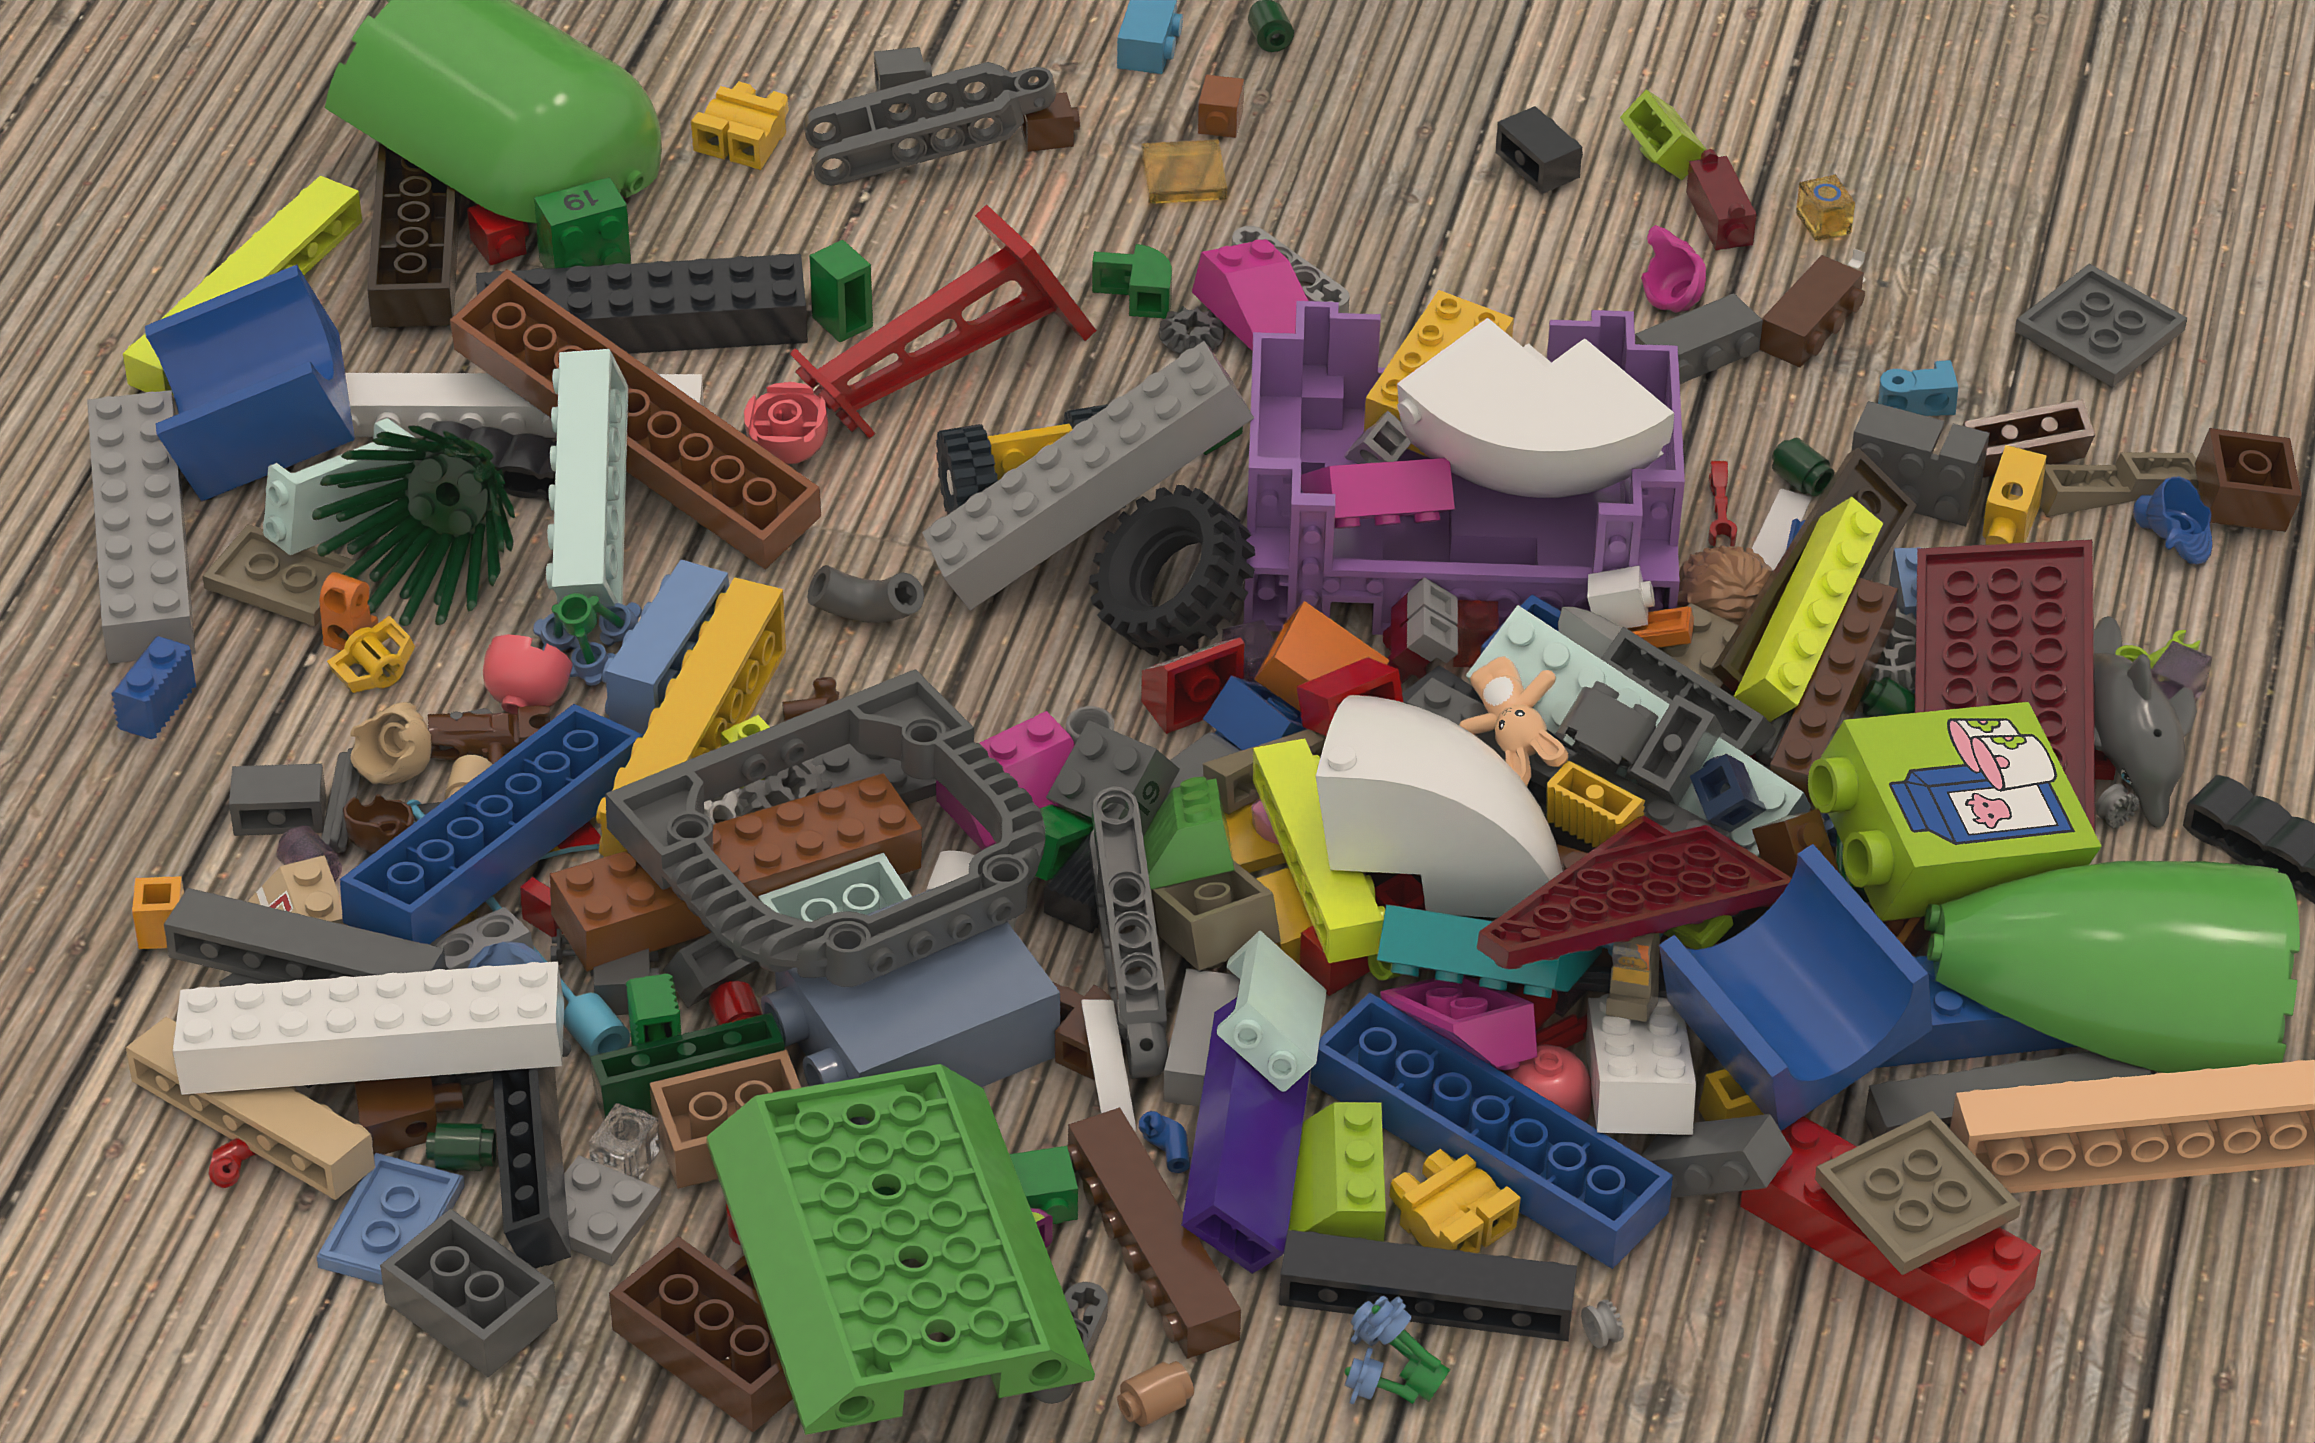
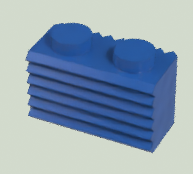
M157 636L111 693L114 697L112 701L115 703L113 707L116 709L114 712L117 716L115 720L118 722L116 726L120 730L148 739L157 738L156 733H160L161 728L166 727L165 722L170 721V716L175 715L174 711L179 710L178 705L183 704V699H187V694L192 693V688L196 687L189 645Z

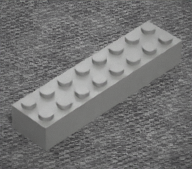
M1203 341L1194 348L1183 352L1178 359L1159 372L1149 375L1141 384L1125 395L1112 400L1106 408L1088 420L1077 424L1072 431L1053 444L1043 447L1034 457L1016 469L1005 473L1000 480L982 492L971 496L966 503L945 517L937 519L922 534L944 579L971 611L1253 420L1254 416L1229 374L1206 342Z
M172 391L87 399L101 620L108 664L137 661L157 636L189 645L191 654H196L181 470L157 436L155 423L175 416Z

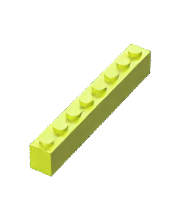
M319 176L307 188H304L286 207L278 211L266 225L255 232L235 253H232L215 271L206 276L185 298H182L161 319L296 264L302 274L305 275L362 223L359 191ZM146 334L142 335L123 353L128 385L144 392L171 390L166 374L154 349L146 338Z

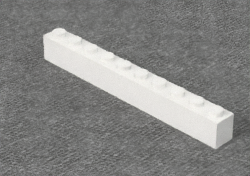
M345 373L355 437H373L374 424L388 418L414 437L423 436L413 433L408 426H421L430 430L435 422L453 421L467 425L472 429L491 427L504 430L512 435L529 433L546 438H557V433L553 431L549 416L488 373ZM658 374L704 406L702 374Z

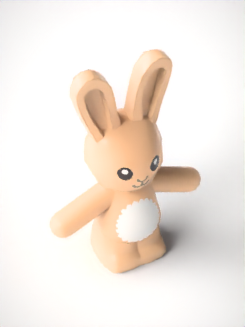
M1503 656L1479 668L1470 677L1471 685L1482 699L1488 713L1464 719L1460 722L1459 726L1473 735L1495 730V739L1506 754V763L1528 786L1531 778L1529 756L1537 752L1541 759L1548 766L1561 767L1568 760L1567 749L1556 738L1547 733L1544 719L1538 711L1533 709L1534 705L1554 685L1556 676L1551 670H1543L1524 689L1516 666L1511 660Z

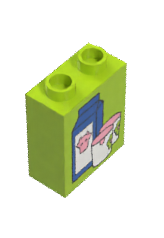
M2029 702L1843 720L1821 758L1815 760L1809 770L1808 790L1811 801L1816 809L1819 808L1821 813H1828L1844 846L1843 865L1846 875L1853 885L1864 888L1875 914L1881 921L1925 916L1930 903L1940 905L1997 884L2055 869L2089 865L2102 847Z

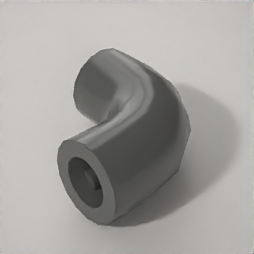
M825 565L814 575L808 589L807 598L810 605L845 619L866 623H885L916 613L923 605L924 591L918 579L908 573H898L884 580H869L846 574Z

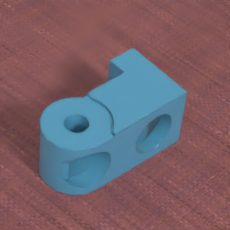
M1951 360L1935 361L1934 369L1912 370L1911 372L1904 369L1887 370L1880 377L1878 404L1924 416L1956 415L1958 383Z

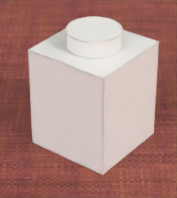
M1640 566L1588 574L1587 598L1592 613L1606 618L1621 628L1648 625V607L1655 606V599L1651 581L1643 582Z

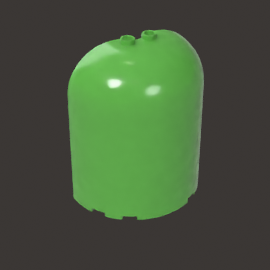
M387 0L389 3L375 18L368 15L352 37V41L356 46L349 56L346 65L341 62L338 63L327 94L325 109L480 206L496 214L519 221L536 223L534 197L610 177L619 193L627 198L648 187L656 179L660 169L662 140L659 120L652 101L640 83L615 62L512 0Z

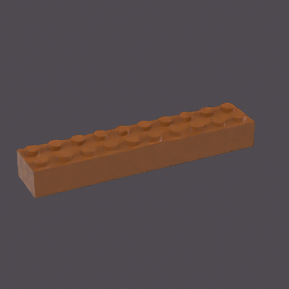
M508 269L450 319L454 350L550 418L552 408L558 407V394L554 392L552 375L553 370L559 368V353L610 349L628 384L626 472L766 570L821 517L819 486Z

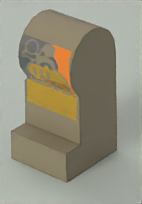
M1659 933L1634 937L1628 942H1614L1610 994L1606 1001L1607 1016L1643 1022L1648 1021L1658 1004Z

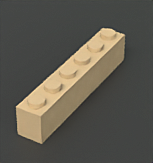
M167 1016L126 1047L132 1082L228 1138L243 1140L252 1152L334 1200L338 1199L375 1168L371 1133L362 1125L353 1124L334 1113L327 1105L318 1104L299 1093L293 1086L182 1095L173 1055L176 1022Z

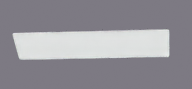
M1785 489L1779 490L1752 547L1754 553L1759 554L1773 571L1786 552L1792 520L1797 518L1801 522L1812 499L1811 496Z
M1083 999L1081 1003L1100 1111L1104 1113L1120 1107L1136 1132L1113 1000Z

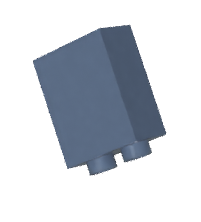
M900 901V902H898V903L892 904V905H890V906H887V907H885V908H882V909H880V910H877V911L872 912V913L867 914V915H868V916L873 915V914L878 913V912H880V911H882V910H885V909H887V908H889V907H892V906H894V905H896V904H899V903H901V902H903V901ZM1008 921L930 954L925 958L893 970L886 975L879 976L854 987L834 985L826 977L803 978L799 976L797 968L780 973L775 972L776 991L761 998L762 1013L772 1012L784 1040V1047L798 1043L805 1053L803 1069L808 1086L942 1064L978 1086L983 1087L1054 1058L1055 1031L1060 1026V991ZM864 1117L850 1119L852 1123L857 1125L871 1123Z

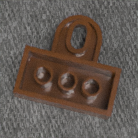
M677 1236L609 1292L613 1331L754 1433L793 1399L745 1256H742L725 1270Z

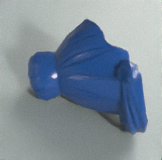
M2180 476L2167 478L2157 487L2153 495H2142L2137 498L2134 503L2133 514L2135 521L2141 528L2153 529L2159 537L2165 540L2167 549L2171 550L2175 547L2179 555L2189 564H2201L2208 560L2213 548L2210 529L2211 511L2200 500L2198 491L2189 480Z

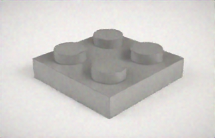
M578 1155L564 1173L570 1249L613 1266L662 1201L661 1188Z

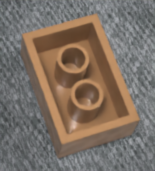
M787 1050L650 1083L652 1120L677 1189L718 1179L706 1144L707 1136L756 1095L801 1088Z

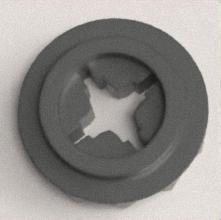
M1182 306L1179 313L1168 311L1166 319L1160 321L1159 337L1167 348L1180 354L1194 348L1203 341L1206 342L1212 351L1221 344L1224 338L1223 322L1216 318L1215 314L1211 311L1202 312L1199 306L1194 310H1188ZM1190 327H1195L1190 335H1188L1187 330Z

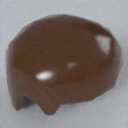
M377 794L369 805H362L358 798L353 797L343 807L348 836L352 843L365 852L375 853L415 823L411 806L401 800L385 799L380 794Z

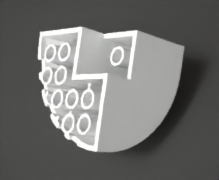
M1486 318L1397 383V408L1400 413L1402 427L1410 442L1430 459L1446 458L1450 462L1452 473L1477 485L1506 494L1536 498H1559L1586 494L1610 487L1631 477L1632 469H1645L1652 462L1660 458L1664 454L1661 450L1664 445L1670 442L1673 431L1674 412L1585 338L1551 363L1529 343L1522 347L1489 318Z
M1349 695L1341 702L1330 724L1316 773L1330 870L1419 874L1422 879L1426 911L1456 916L1499 918L1563 872L1555 839L1539 804L1520 776L1490 746L1449 719L1413 705L1390 699L1360 695Z

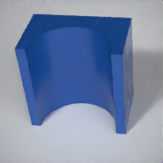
M297 264L145 326L146 338L163 367L178 409L177 415L155 423L156 434L201 501L267 476L268 467L275 463L283 468H287L355 440L340 335Z
M1814 844L1798 853L1795 872L1778 900L1764 915L1741 933L1718 945L1697 950L1687 949L1675 935L1659 944L1668 1002L1763 1114H1770L1780 1131L1932 1031L1929 975L1927 971Z

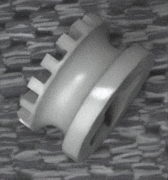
M2120 783L2114 784L2098 798L2095 804V814L2102 819L2106 818V823L2113 829L2119 828L2120 825H2125V821H2130L2129 815L2132 817L2135 815L2133 811H2137L2139 799L2132 793L2128 794V790L2124 785Z
M1608 1299L1600 1301L1597 1304V1308L1589 1305L1584 1307L1581 1312L1585 1333L1590 1342L1599 1349L1606 1347L1609 1339L1612 1342H1618L1624 1338V1328L1621 1327L1623 1323L1616 1319L1621 1316L1619 1313L1614 1315L1617 1309L1615 1306L1613 1307V1303L1609 1302Z

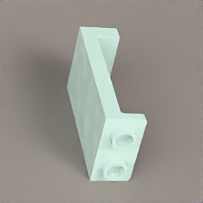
M388 418L374 424L373 439L377 438L376 435L385 431L414 437ZM374 442L354 449L414 451L377 445ZM338 455L295 473L288 472L277 463L268 467L263 522L264 536L289 555L329 540L393 502L344 522H338L336 514L321 520H313L312 513L316 508L401 479L343 489L337 485H320L323 477L331 474L410 463V461L346 460L341 455Z
M1258 931L1228 959L1227 968L1240 979L1235 1010L1218 1025L1217 1035L1280 1091L1284 1092L1316 1064L1327 990L1262 931Z

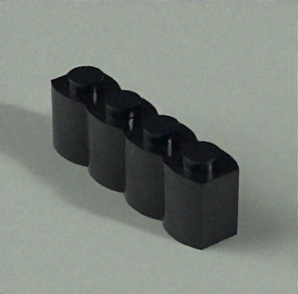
M453 421L433 423L430 429L432 432L444 436L443 430L455 434L460 439L475 441L489 449L494 456L490 461L494 464L497 471L502 470L505 482L504 490L507 494L519 498L543 497L549 500V486L555 485L556 471H553L551 468L550 448L551 446H556L557 441L553 442L546 437L529 433L512 435L504 430L491 427L472 429L467 425Z
M2216 775L2187 803L2183 826L2190 834L2207 844L2220 846L2229 856L2242 864L2278 869V873H2284L2289 877L2293 889H2297L2306 899L2315 904V823L2300 817H2292L2277 802L2265 797L2254 796L2242 783L2223 775Z

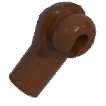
M832 677L817 678L813 682L814 693L808 699L782 702L784 722L837 701L840 692L836 691V680Z

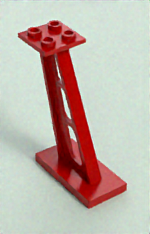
M986 204L975 217L999 246L1000 251L819 369H816L796 348L790 355L800 365L795 373L813 389L818 386L813 392L820 399L821 396L823 397L826 407L834 412L840 409L835 414L851 432L859 428L870 439L876 433L860 416L857 410L1052 312L1062 319L1084 341L1090 338L1097 330L1036 250ZM1013 280L1021 287L1022 292L1015 299L975 320L965 321L961 314L967 306L1004 283ZM953 319L956 323V329L915 352L907 353L905 351V346L909 342L941 322ZM897 354L898 360L852 385H847V382L854 376L888 355Z

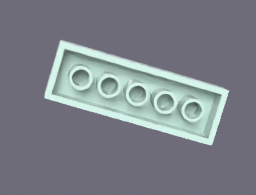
M610 349L560 352L559 368L554 369L552 375L554 392L558 394V407H553L551 411L552 428L554 433H557V445L550 448L551 468L553 471H556L555 485L549 486V504L551 510H554V524H549L547 529L548 545L553 550V563H548L546 566L547 585L549 589L555 591L558 604L565 596L580 593L588 599L591 596H597L605 607L615 606V603H623L628 384ZM596 613L597 620H599L600 615Z

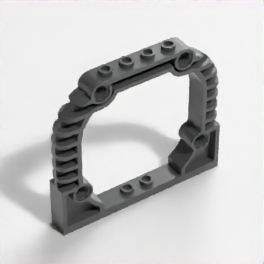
M916 669L605 793L607 829L662 890L672 887L673 892L686 902L688 909L694 915L700 917L702 924L715 934L716 940L725 948H732L734 954L746 962L759 961L763 969L780 973L797 968L800 977H826L832 984L841 987H854L879 976L886 975L893 970L925 958L930 954L962 942L995 926L1004 924L1023 914L1027 908L1028 886L1038 871V865L1045 848V825L1040 808L1035 805L1032 796L1024 788H1020L1018 782L1009 773L1003 771V766L997 760L988 756V751L980 743L974 742V727ZM850 743L858 753L878 755L901 761L902 770L912 778H935L985 827L996 842V844L974 855L969 863V874L870 916L858 912H837L809 922L777 913L758 900L714 853L713 823L704 814V802Z

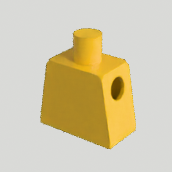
M2005 445L1986 502L1982 536L1986 539V545L2026 542L2041 503L2046 455ZM2013 484L2021 487L2023 491L2021 497L2010 494Z

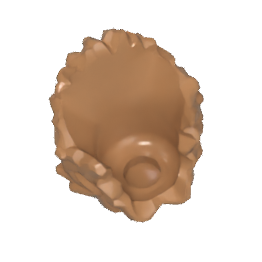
M1720 545V547L1711 549L1705 548L1703 552H1696L1695 555L1690 554L1688 561H1685L1680 568L1677 605L1687 607L1692 603L1739 625L1773 570L1764 562V559L1759 554L1754 553L1752 548H1746L1745 552L1743 547L1739 546L1725 547Z

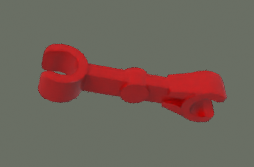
M1711 461L1709 488L1714 496L1713 510L1716 513L1717 520L1713 521L1710 525L1708 542L1711 546H1715L1716 536L1722 534L1730 538V546H1735L1737 526L1734 522L1728 520L1726 515L1728 498L1725 494L1728 484V462Z

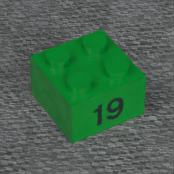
M610 177L534 197L539 260L544 269L601 266L617 263L631 264L627 204Z

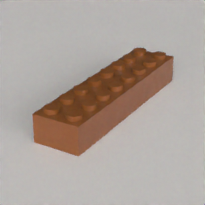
M882 773L713 824V850L744 886L758 899L760 895L881 853L885 854L898 875L920 869L922 827L888 778ZM627 850L550 873L551 915L587 972L594 970L596 966L648 948L649 952L711 933L702 924L700 917L694 915L688 909L686 902L673 892L672 887L662 890Z

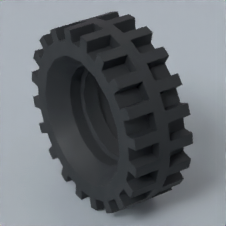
M1176 485L1174 494L1165 487L1156 489L1154 500L1149 501L1142 496L1136 500V511L1131 515L1123 511L1117 517L1121 525L1115 533L1107 530L1102 538L1108 545L1104 553H1095L1093 562L1099 566V572L1090 575L1089 584L1099 591L1090 597L1092 605L1100 610L1097 614L1098 617L1137 648L1143 649L1150 655L1157 657L1160 651L1169 657L1178 656L1180 646L1192 652L1199 648L1198 639L1204 635L1210 640L1215 638L1219 634L1216 629L1218 623L1223 618L1231 622L1236 614L1230 609L1236 599L1245 601L1248 592L1242 588L1244 579L1253 578L1255 571L1252 566L1246 563L1247 559L1255 556V547L1246 541L1251 534L1240 523L1241 520L1202 490L1194 488L1192 492L1185 485ZM1201 543L1200 561L1189 582L1174 598L1160 606L1153 607V586L1162 566L1174 553L1184 547Z

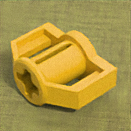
M389 615L372 628L365 627L355 631L346 641L344 649L329 659L327 663L332 672L352 693L373 688H388L395 684L403 675L415 645L411 637ZM389 637L400 647L397 654H391L382 644ZM354 663L360 664L369 675L358 677L349 667ZM382 668H384L390 674V677H387L383 673Z

